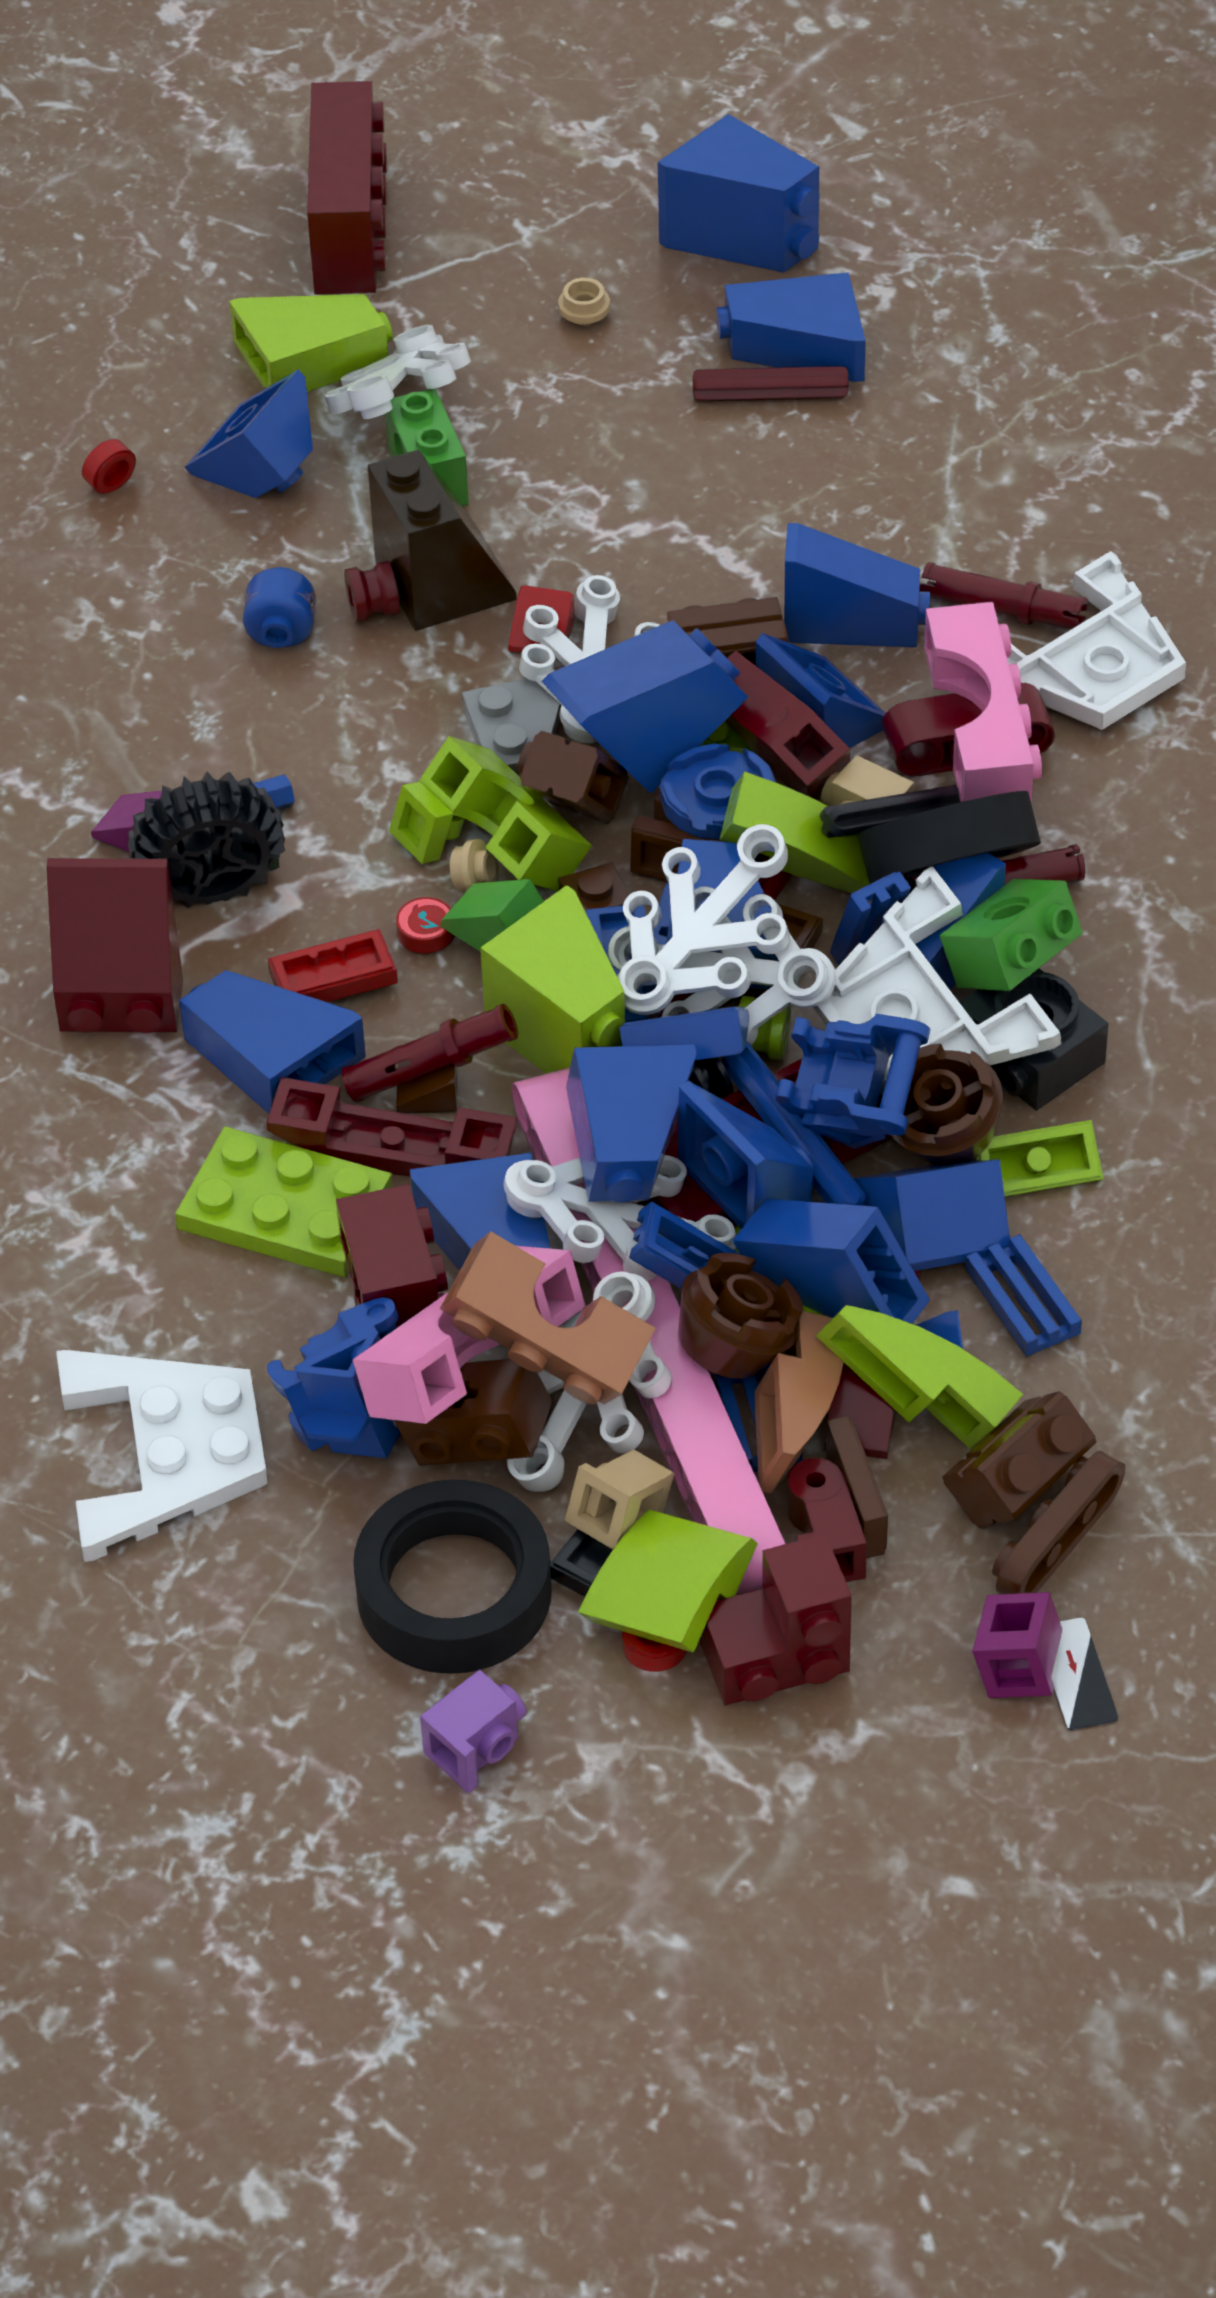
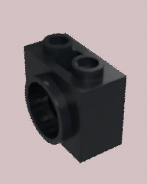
M1040 968L1010 991L977 989L959 1001L974 1023L978 1025L1028 994H1031L1059 1030L1062 1044L1058 1047L990 1065L997 1074L1003 1089L1010 1095L1020 1097L1036 1111L1105 1063L1109 1025L1107 1021L1078 999L1076 991L1067 981L1054 974L1046 973Z

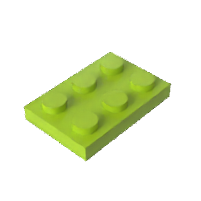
M224 1126L175 1213L177 1229L346 1278L349 1270L339 1236L336 1199L392 1188V1173Z

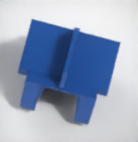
M876 1013L872 1019L861 1024L842 1020L829 1022L826 1025L825 1031L811 1026L808 1019L798 1017L795 1019L791 1035L793 1041L803 1051L796 1084L791 1080L780 1079L775 1096L776 1101L789 1114L803 1115L801 1124L804 1128L853 1149L885 1139L886 1134L903 1135L908 1124V1118L903 1114L920 1046L928 1043L931 1029L926 1024L917 1020ZM893 1054L880 1107L877 1108L888 1060Z
M384 1297L375 1298L338 1313V1319L331 1329L307 1339L309 1343L300 1348L304 1361L294 1366L295 1370H285L280 1360H273L268 1363L267 1371L275 1389L289 1401L293 1410L289 1413V1421L297 1438L311 1452L328 1444L334 1453L387 1459L401 1433L395 1424V1420L369 1417L353 1363L355 1357L397 1328L396 1322L399 1314L391 1299Z

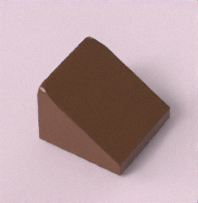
M407 1059L397 1063V1069L410 1065L411 1060ZM451 1064L410 1082L398 1085L397 1112L457 1111V1067Z

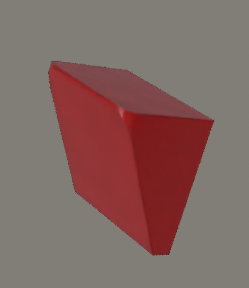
M527 585L521 586L517 596L508 651L522 653L527 645L541 644L529 639L523 632L526 611L534 605H545L554 609L559 617L557 629L569 639L575 622L573 594L562 590Z

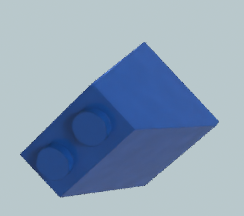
M727 114L657 162L659 244L664 247L783 273L802 259L808 258L818 249L819 166L730 114Z
M674 620L551 672L541 681L576 721L650 794L661 784L662 777L667 773V766L674 757L693 747L700 746L748 698L734 682L741 672L698 628L687 635Z

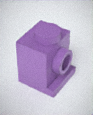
M479 1669L420 1716L423 1753L469 1793L478 1786L477 1771L487 1763L493 1764L498 1762L513 1747L515 1740L518 1739L517 1722L526 1716V1707L519 1695L506 1684L498 1686Z

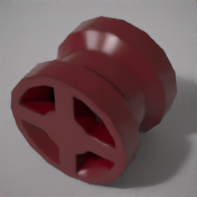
M389 560L376 563L374 568L362 571L357 567L344 569L346 593L355 623L368 620L373 613L382 612L387 616L400 613L396 580Z

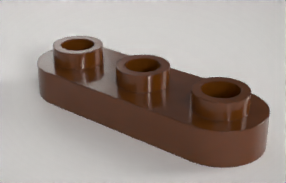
M1097 1451L1090 1458L1082 1456L1075 1462L1066 1478L1064 1489L1054 1500L1045 1499L1034 1512L1029 1524V1530L1018 1543L1014 1541L1008 1542L997 1556L992 1569V1574L998 1577L996 1582L997 1593H1037L1114 1500L1124 1479V1463L1103 1451Z

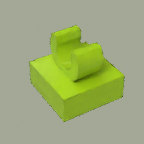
M419 781L402 785L389 833L421 864L440 860L445 841L453 840L460 836L465 819L454 816Z

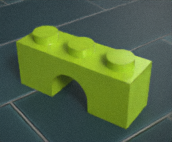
M448 736L419 780L454 816L467 819L492 835L485 848L518 880L531 879L532 883L536 886L559 891L558 878L573 874L592 847L542 797L524 787L520 777L490 748Z

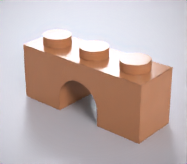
M491 1231L473 1245L440 1310L454 1317L452 1324L464 1334L478 1340H486L488 1337L509 1349L508 1357L519 1366L538 1373L545 1370L564 1381L563 1389L582 1402L592 1405L600 1402L605 1405L621 1395L656 1328L602 1296L583 1308L574 1327L562 1328L550 1324L540 1315L534 1302V1287L546 1263Z

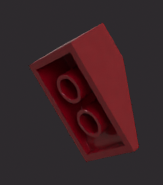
M48 858L46 869L52 979L59 1031L84 1033L177 1032L183 974L167 859Z

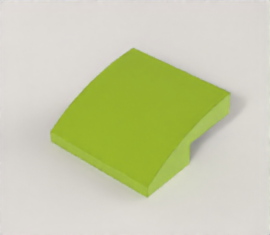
M649 1509L631 1526L612 1550L590 1586L578 1613L590 1622L694 1653L717 1598L723 1600L736 1595L758 1543L750 1537Z

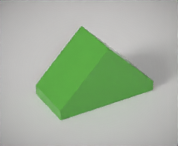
M531 879L474 883L443 917L440 927L480 951V947L543 903L544 900Z

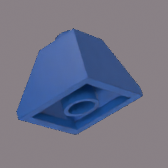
M298 369L240 403L185 466L186 470L195 477L253 498H257L273 488H276L281 493L292 486L304 472L299 465L313 450L305 376Z
M688 1081L679 1086L677 1159L685 1165L687 1174L741 1229L765 1199L811 1202L814 1168L810 1158L803 1149L796 1145L791 1146L774 1128Z

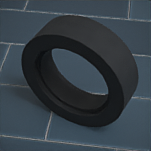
M1028 791L997 794L939 807L889 821L857 834L869 884L893 872L897 873L900 871L905 880L909 881L910 878L919 877L924 870L931 866L934 867L989 853L999 859L1041 844Z
M451 1479L428 1482L407 1489L392 1497L374 1512L363 1527L356 1543L353 1560L357 1604L363 1625L374 1642L383 1651L411 1667L428 1672L447 1674L468 1673L492 1667L523 1649L538 1633L548 1614L552 1588L549 1544L545 1531L535 1514L521 1500L490 1484L471 1480ZM457 1534L482 1538L499 1547L512 1561L516 1569V1576L507 1593L488 1609L466 1617L439 1618L420 1613L405 1604L397 1596L390 1584L392 1572L402 1556L417 1544L438 1536Z

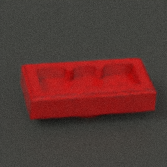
M380 929L267 958L269 974L274 986L324 1002L398 983L397 969Z

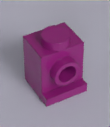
M1050 1592L986 1596L972 1652L989 1698L1053 1695L1054 1683L1051 1676L1063 1629Z

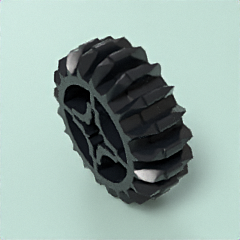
M208 771L199 781L190 782L184 776L182 785L175 789L162 785L161 798L145 799L144 812L133 815V829L128 832L130 859H167L173 902L179 900L188 909L194 903L209 905L212 902L228 901L231 897L238 894L248 896L250 886L253 884H268L269 871L280 868V854L285 851V837L282 830L284 824L279 810L275 809L272 798L267 794L265 788L254 786L250 778L237 781L230 772L223 775L219 780L213 779Z

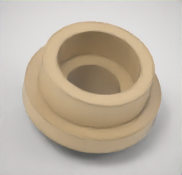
M577 278L565 285L558 299V309L561 316L567 321L578 325H591L607 316L610 311V297L599 281L592 278Z
M481 839L467 840L463 846L455 847L451 853L450 876L454 887L461 893L466 892L474 883L496 882L498 879V860L485 848L487 844Z

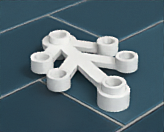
M433 325L415 327L397 335L393 339L396 350L392 355L340 378L342 386L324 395L330 413L340 414L354 409V411L361 412L363 419H371L389 412L393 409L391 399L394 398L393 390L407 374L422 376L426 389L439 388L456 380L454 370L460 369L471 362L465 343H444L442 336L436 335Z
M594 575L588 577L577 588L574 613L578 619L584 622L582 651L557 629L559 617L554 609L545 605H534L526 611L523 632L529 639L541 644H530L523 649L519 664L520 673L525 678L536 681L559 704L561 703L541 681L549 673L555 671L553 669L555 657L564 666H567L605 650L607 624L615 619L620 601V594L615 583L608 577ZM654 622L641 623L637 626L634 637L660 625ZM562 705L560 719L566 734L573 740L581 743H596L597 741Z
M759 824L745 830L737 843V851L741 861L697 910L695 906L694 884L700 877L701 868L695 853L685 847H677L666 853L662 861V869L669 882L673 937L657 955L653 929L659 924L662 912L656 897L648 891L641 890L631 893L625 899L623 913L630 926L632 959L622 967L617 977L624 989L625 1008L639 1015H650L667 1007L674 995L717 990L719 994L726 998H737L748 990L751 979L747 967L741 959L730 956L720 959L714 966L679 969L693 953L756 946L763 953L776 954L786 948L790 940L789 930L785 920L776 913H764L755 920L719 924L759 878L772 877L778 874L786 865L788 850L784 838L778 829L770 825ZM762 851H772L775 853L774 857L768 861H755L756 856ZM686 861L691 863L689 870L683 874L671 872L674 865L679 862ZM640 905L652 907L650 913L645 917L637 918L632 915L634 910ZM777 927L780 929V933L774 939L764 940L760 938L761 933L766 928ZM729 971L741 973L739 980L735 983L725 984L721 982L723 975ZM647 981L657 983L653 991L646 994L637 993L642 983Z
M703 886L694 890L696 910L699 904L704 899H707L715 889ZM765 894L751 897L743 908V918L745 921L754 920L755 912L762 906H770L771 913H776L783 918L781 907L773 898ZM726 915L719 924L731 923ZM630 926L618 930L611 938L608 946L610 961L619 971L630 960ZM769 927L761 934L764 935L766 940H771L778 936L780 929ZM791 934L786 948L775 954L779 961L755 958L748 947L724 949L721 950L722 953H693L679 967V969L714 966L722 958L737 957L747 967L751 979L750 984L772 986L745 1007L749 1012L746 1041L750 1045L757 1038L758 1027L789 1005L804 1009L820 1005L831 995L836 983L835 968L829 958L816 949H800ZM654 938L657 955L665 945L658 944ZM729 971L723 975L721 982L725 984L735 983L739 980L741 973ZM807 971L816 972V980L811 987L806 989L799 988L798 981L803 973ZM717 990L695 992L684 1001L670 1003L664 1009L662 1017L678 1015L681 1012L695 1013L715 1010L731 998L722 996Z
M665 1155L650 1198L659 1195L672 1197L681 1191L687 1170L679 1159ZM580 1158L553 1167L537 1160H523L509 1167L503 1182L508 1204L521 1215L534 1218L544 1217L562 1240L563 1250L571 1251L574 1261L588 1263L597 1259L605 1237L623 1260L625 1272L637 1274L646 1281L657 1277V1274L629 1259L631 1249L638 1244V1242L633 1240L634 1233L629 1227L637 1229L642 1225L637 1221L639 1211L645 1207L635 1203L644 1200H633L625 1203L614 1201L588 1202L586 1189L576 1186L584 1182ZM569 1209L587 1214L592 1222L585 1220L577 1221ZM706 1215L697 1222L681 1218L731 1249L736 1250L732 1240L737 1234L733 1224L725 1217Z
M623 1271L614 1272L603 1278L593 1294V1301L602 1296L619 1307L630 1301L623 1309L645 1322L652 1314L655 1306V1294L650 1284L637 1274ZM582 1310L559 1327H574ZM651 1340L629 1379L635 1389L645 1398L661 1396L668 1390L672 1382L671 1371L655 1355ZM545 1370L538 1373L549 1394L563 1388L564 1381ZM657 1370L653 1379L643 1382L644 1377L649 1372ZM565 1390L541 1433L533 1457L507 1459L509 1472L529 1491H549L556 1487L563 1477L565 1463L561 1452L587 1404L574 1398ZM619 1395L605 1405L597 1402L602 1417L600 1435L611 1449L617 1453H627L638 1447L644 1435L643 1426L627 1410L623 1395ZM629 1425L628 1430L622 1436L614 1437L620 1427ZM545 1464L542 1469L536 1472L541 1465Z

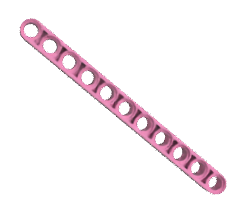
M570 1067L513 1082L511 1086L515 1111L535 1160L545 1162L552 1167L580 1158L566 1090ZM585 1182L576 1185L586 1189ZM569 1209L577 1221L585 1220L592 1222L587 1214ZM629 1227L634 1233L636 1229ZM605 1237L597 1259L588 1263L580 1262L593 1294L599 1282L607 1275L614 1272H625L623 1260ZM657 1275L656 1278L647 1281L655 1294V1306L646 1322L656 1328L650 1340L655 1355L671 1371L672 1382L668 1390L656 1398H645L636 1389L635 1391L667 1465L674 1472V1481L691 1520L750 1537L758 1543L735 1596L762 1589V1550L784 1545L785 1542L709 1371L696 1363L685 1352L679 1341L680 1306L669 1282ZM630 1301L626 1302L621 1308L626 1306ZM657 1370L649 1372L644 1377L643 1382L653 1379Z

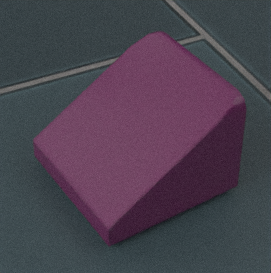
M162 791L121 795L91 831L92 838L130 852L128 832L133 829V815L144 812L145 799H160Z

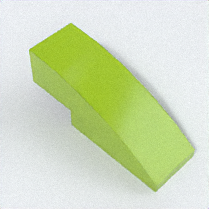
M744 771L731 789L720 841L738 843L740 836L748 828L759 824L770 825L781 832L788 850V860L781 871L849 893L869 885L858 836L828 838L822 833L823 822L819 816L821 811L828 807L827 805L786 786ZM772 851L760 852V854L769 856V860L775 855Z
M846 1305L816 1335L824 1345L908 1422L926 1408L969 1449L995 1429L1024 1395L994 1369L959 1346L919 1326L883 1313Z

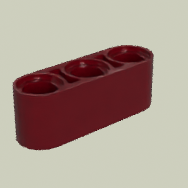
M1021 683V696L1017 698L1018 703L1028 704L1031 716V737L1028 738L1029 745L1037 744L1041 754L1052 745L1055 738L1054 729L1040 691L1032 684ZM955 693L898 703L890 708L883 717L882 726L897 769L902 774L908 776H923L953 771L955 729L975 720L982 714V711L973 702Z

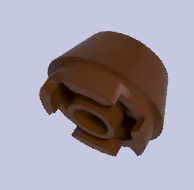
M931 1044L921 1047L903 1114L908 1118L906 1132L903 1135H891L892 1138L907 1150L935 1165L962 1163L976 1158L990 1144L1000 1116L1003 1091L997 1074L974 1051H971V1054L961 1051L944 1050L942 1044Z
M718 1253L711 1256L706 1266L690 1273L682 1284L678 1337L685 1352L705 1369L727 1378L746 1379L755 1376L773 1362L777 1353L783 1354L794 1345L798 1338L796 1324L803 1312V1305L799 1294L788 1280L784 1278L780 1287H778L767 1277L753 1271L752 1269L757 1260L740 1254Z

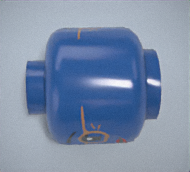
M284 567L265 569L254 575L248 583L245 593L242 621L246 633L255 642L274 648L295 646L303 643L311 634L314 623L316 594L312 583L304 575Z

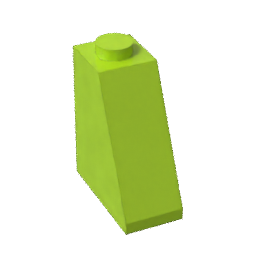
M365 294L250 297L229 301L233 341L264 389L298 369L305 376L307 392L339 382L342 376L387 357V343L393 341V332L388 317L383 311L377 312Z

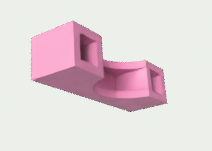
M993 602L926 609L924 651L933 688L963 696L982 711V714L975 720L955 729L953 772L960 802L1015 791H1028L1031 800L1033 780L1041 779L1042 777L1041 754L1037 744L1029 745L1028 738L1031 737V716L1028 704L1018 703L1017 698L1021 696V678L1018 664H1009L1007 659L1011 656V640L1008 625L998 624Z
M517 1246L546 1263L534 1287V1302L538 1312L547 1322L559 1327L586 1307L570 1250ZM447 1292L353 1359L369 1417L427 1424L467 1394L460 1368L475 1356L500 1344L488 1337L486 1340H478L458 1330L452 1324L454 1317L440 1310L448 1294Z

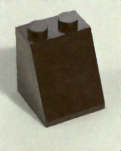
M419 449L368 464L375 563L389 560L396 580L399 604L415 631L517 600L515 588L478 527Z

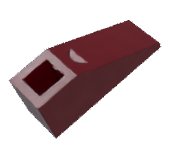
M735 651L727 659L741 672L734 682L748 698L725 722L770 766L771 770L788 788L818 800L828 778L835 772L840 773L850 762V748L811 708Z

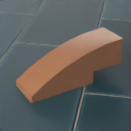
M803 1311L796 1324L798 1336L796 1342L783 1354L777 1353L754 1391L758 1483L762 1492L771 1494L790 1473L828 1412L840 1382L843 1361L816 1337L818 1332L832 1319L831 1317Z

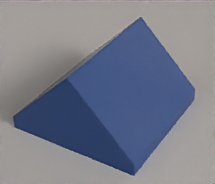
M764 633L759 636L756 641V666L811 708L849 748L883 731L882 720L886 713L825 656Z
M1000 1159L972 1160L947 1165L934 1164L854 1178L866 1194L865 1206L879 1208L914 1271L966 1262L967 1255L978 1252L980 1257H984L988 1253V1247L997 1243L1002 1248L1009 1246L1010 1234Z

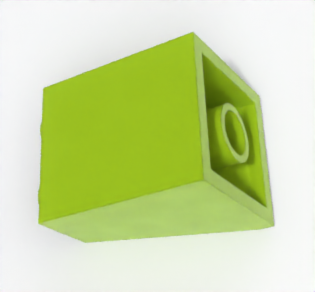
M568 885L480 947L484 1012L492 1010L503 1003L509 1007L515 1018L519 1033L518 1039L505 1043L545 1074L570 1067L574 1048L622 1047L620 1026H623V1023H625L624 989L576 892Z

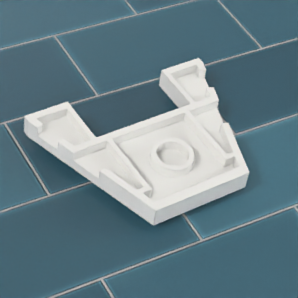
M1112 551L1074 573L1073 589L1081 596L1086 597L1101 612L1028 656L1011 644V656L1007 658L1009 664H1018L1021 683L1032 684L1040 691L1046 707L1101 730L1184 680L1186 670L1184 658L1156 616L1150 617L1141 603V592L1134 581L1128 582L1121 572L1122 563Z
M933 866L924 870L916 879L917 886L902 903L896 901L883 916L884 923L864 945L859 943L835 969L836 983L831 995L823 1003L813 1007L826 1025L829 1022H837V1020L861 1024L872 1019L876 1013L917 1020L926 1024L931 1029L928 1043L921 1045L920 1048L931 1044H942L944 1050L961 1051L971 1054V1051H974L989 1065L1051 1050L1062 1044L1059 1030L1031 994H1028L978 1025L975 1024L915 945L963 916L961 902ZM893 1054L888 1060L880 1094L884 1092Z
M72 1350L56 1351L64 1410L125 1401L130 1402L141 1476V1491L76 1501L84 1562L94 1561L108 1555L106 1547L133 1536L138 1542L158 1533V1524L185 1512L191 1511L195 1517L268 1484L250 1369Z

